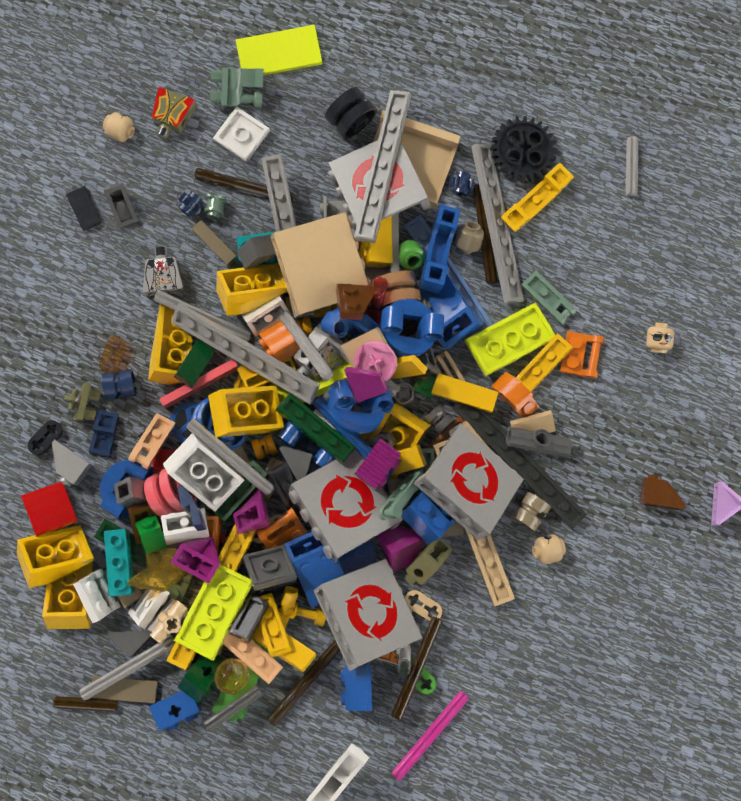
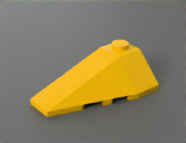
M162 304L159 305L148 381L170 385L181 383L174 376L191 350L193 341L188 332L171 323L175 310Z

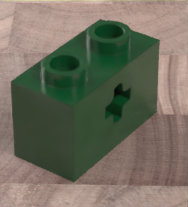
M201 655L184 675L178 688L199 703L203 697L208 698L215 689L214 683H220L227 673L224 670L228 663L218 655H216L214 661Z

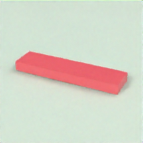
M232 359L199 377L192 388L184 385L160 398V402L167 409L237 371L238 365Z

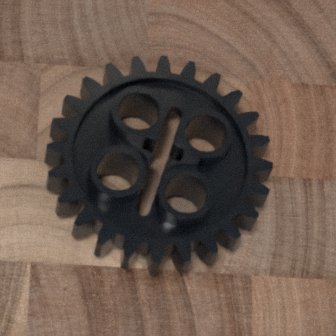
M516 116L514 123L508 119L506 122L507 126L502 123L500 130L495 132L497 137H493L491 140L494 144L491 145L490 150L496 151L492 153L491 158H497L494 166L501 165L499 172L505 170L506 178L510 174L513 175V181L517 177H520L521 183L524 182L526 177L529 182H532L534 176L536 179H540L541 173L546 175L548 172L547 168L551 169L553 166L551 162H554L556 156L552 155L557 152V149L553 148L556 140H550L554 134L546 133L549 128L548 126L541 128L542 121L535 124L534 117L530 122L527 121L526 116L523 117L522 121ZM523 132L526 133L525 142H524V139H523ZM509 136L517 137L518 142L511 141ZM530 137L537 138L539 143L531 142ZM523 142H524V149L527 150L526 153H525V155H524V164H525V166H522L523 148H521V146H522ZM513 155L517 157L518 161H511L509 159V156ZM529 157H536L538 163L531 162Z

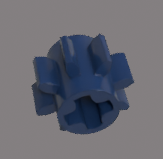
M456 172L455 177H450L449 186L453 190L454 195L466 197L468 196V191H474L475 182L474 179H471L469 173Z
M192 191L189 194L183 192L178 198L181 203L178 208L188 217L192 214L198 216L203 210L201 206L203 200Z

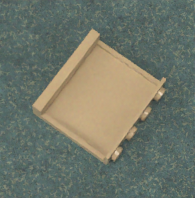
M384 110L382 111V114L380 116V124L378 126L373 142L377 141L379 138L385 114ZM406 118L401 143L429 199L431 207L428 210L431 208L436 209L460 142V136Z
M345 212L278 231L270 236L296 317L338 304L337 284L372 286L369 277H366L364 272L365 262L362 257H359L357 251L359 249L358 241H355L351 232L353 228L351 219L346 217Z

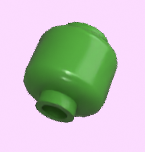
M407 240L399 245V263L405 270L415 271L424 264L425 253L418 242Z

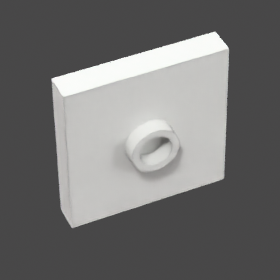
M236 106L213 137V141L247 163L270 132V128Z

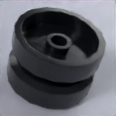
M353 87L341 94L330 105L325 113V119L331 126H337L338 134L347 140L354 137L373 120L377 113V108L371 101H365V94L358 87Z

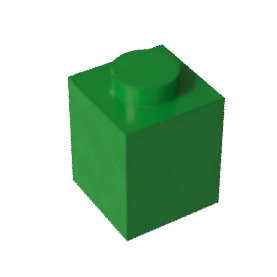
M156 515L135 523L146 555L167 547Z

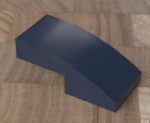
M98 410L93 426L94 434L89 447V454L110 458L119 421L118 413Z
M182 485L178 486L182 509L186 513L191 512L192 523L197 531L206 530L202 512L196 501Z

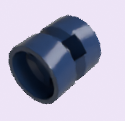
M132 369L122 370L118 375L115 372L102 374V387L107 401L119 399L120 395H123L124 398L137 395V389L133 387V384L135 385L136 382Z

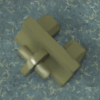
M85 382L82 384L79 398L77 397L79 391L77 389H72L71 396L64 395V400L69 402V410H74L75 403H77L74 416L75 421L94 420L96 409L86 407L87 400L98 402L101 390L92 387V383Z

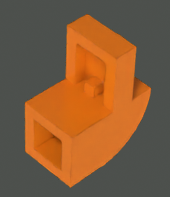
M507 372L491 386L494 391L499 392V398L509 404L520 418L531 416L539 408V405L533 399L534 395L518 379Z

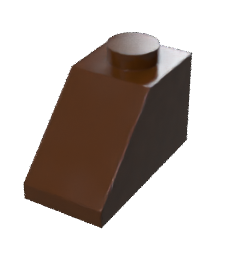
M648 475V478L642 479L640 505L680 511L686 509V504L667 480H661V476Z

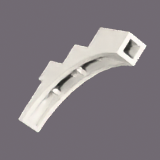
M351 744L329 769L306 801H335L370 757L360 748Z

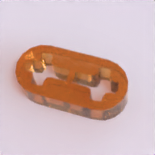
M113 336L107 341L99 362V367L103 373H116L120 367L127 348L126 342L120 336ZM119 341L122 347L121 349L117 348L115 354H113L114 348L111 345ZM111 357H113L112 364L114 368L106 370L107 367L104 366V363H109Z

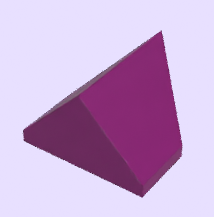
M348 366L344 370L357 403L383 394L388 390L382 373Z
M259 489L253 493L239 511L233 513L238 534L271 526L263 493Z
M400 526L392 530L389 528L376 536L388 564L393 569V573L409 566L425 543L415 531Z
M213 536L181 543L171 563L210 583L220 565Z

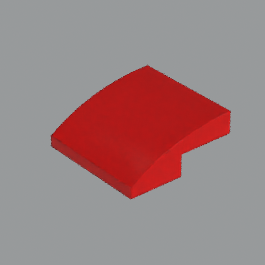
M62 481L21 495L36 537L77 522Z

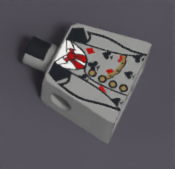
M166 247L155 248V258L145 261L143 293L146 297L155 296L159 290L166 294L185 293L178 262L175 257H168Z
M313 330L308 339L330 369L334 371L343 364V361L328 338ZM300 348L294 355V359L300 367L297 371L316 382L322 381L323 378Z

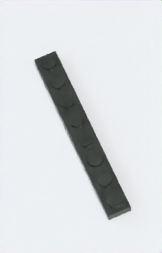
M458 402L452 407L464 421L471 425L482 440L523 478V481L529 488L551 506L550 509L571 530L587 515L523 449L509 447L506 444L507 432L486 411Z

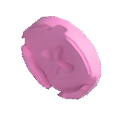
M370 341L363 344L357 350L354 356V365L357 369L382 373L386 381L393 376L397 369V358L390 346L380 341Z

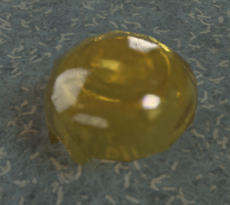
M229 658L217 667L214 681L216 687L221 692L235 694L246 686L250 673L247 665L240 659Z

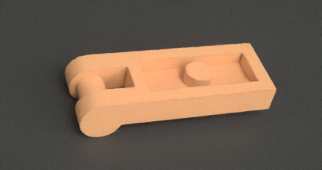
M156 413L132 450L128 460L133 463L136 461L148 470L173 430L175 422ZM143 451L148 455L145 457L141 455L140 452Z

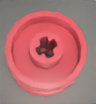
M166 469L146 478L144 483L146 500L150 508L159 517L170 513L184 512L180 504L178 486L181 484L172 478ZM187 490L197 503L198 498Z

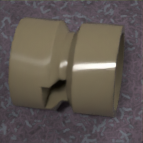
M528 492L521 502L523 506L517 508L512 519L519 524L521 522L524 523L525 528L535 532L541 524L540 518L546 516L551 506L538 496Z

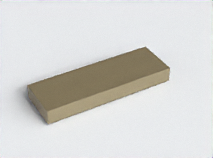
M93 676L92 682H94L102 676ZM123 678L91 698L156 703L158 681Z

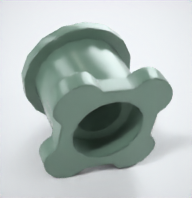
M207 193L208 204L207 208H204L207 217L211 219L223 217L224 205L228 204L226 197Z

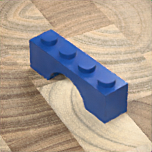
M440 204L435 213L418 289L439 294L443 288L448 269V254L457 228L460 209Z

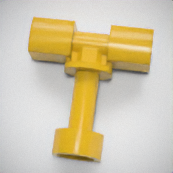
M285 586L281 597L282 606L278 608L284 629H286L289 618L294 619L295 616L314 620V625L323 627L326 618L322 609L317 608L316 611L298 607V602H296L298 589Z

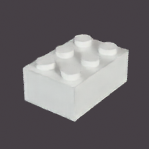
M193 433L163 464L167 473L213 511H216L244 481L242 475Z

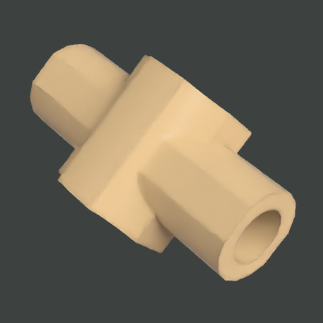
M177 600L170 610L161 611L157 616L158 625L150 636L162 644L169 634L177 633L181 628V618L188 608ZM170 619L172 622L168 625L166 622Z

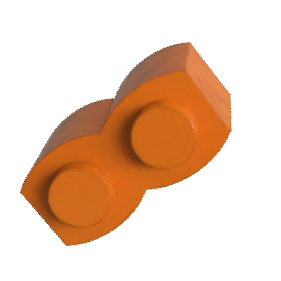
M281 321L258 333L261 338L258 342L262 349L281 362L291 358L299 350L296 341Z

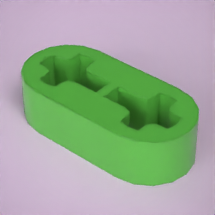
M402 667V670H403L404 674L407 676V675H408V672L406 671L407 668ZM424 667L421 675L425 680L431 679V689H421L422 682L418 680L416 688L423 694H430L436 687V681Z

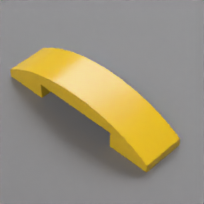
M561 163L557 164L537 186L517 204L515 203L500 218L514 232L518 231L570 183L574 176Z

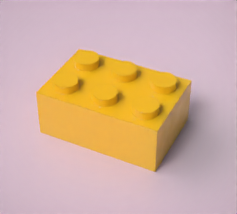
M277 386L221 389L208 395L215 437L217 438L271 433L284 427L282 416L275 411L280 404Z

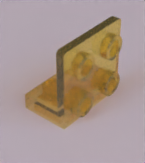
M166 547L147 554V568L129 579L128 585L137 587V589L154 590L158 593L167 591L169 587L188 575V572L171 563L178 549Z

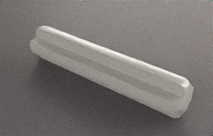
M630 136L627 139L626 196H636L638 190L639 139L635 136Z

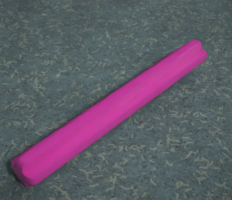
M460 691L395 767L392 775L400 781L469 700L465 693Z

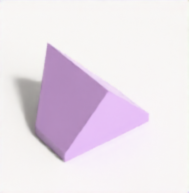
M724 482L714 483L711 526L720 525L741 510V497Z

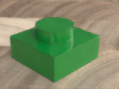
M428 374L426 381L417 379L413 387L414 391L431 399L436 377Z

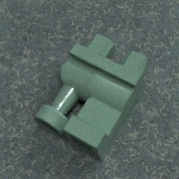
M222 68V70L211 71V82L222 83V90H210V102L232 107L239 104L254 103L255 108H262L263 91H255L254 95L244 94L243 87L263 89L264 69Z

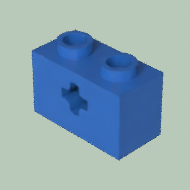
M183 691L149 706L159 731L166 729V732L179 727L177 722L183 719L189 722L198 718L197 713L202 711L199 703ZM173 705L181 707L182 710L179 712V717L177 714H172Z

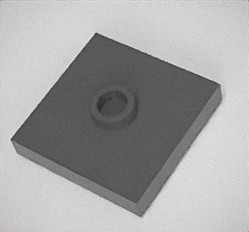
M285 545L243 555V561L254 591L297 580V574Z

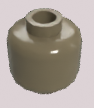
M465 222L457 230L455 245L462 253L471 254L481 248L484 231L475 222Z

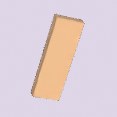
M228 632L223 644L264 681L270 684L283 667L276 660L270 658V655L252 639L250 642L230 635Z

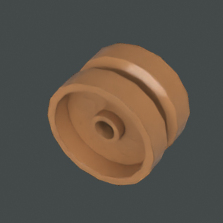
M413 271L392 272L371 281L372 286H378L376 294L378 297L375 299L377 311H382L385 307L401 299H413L421 302L419 290L413 288L417 285L416 275Z

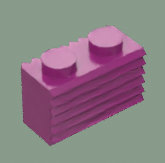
M380 438L354 475L374 490L378 486L382 488L389 479L386 474L390 469L395 471L402 461L399 459L401 453Z

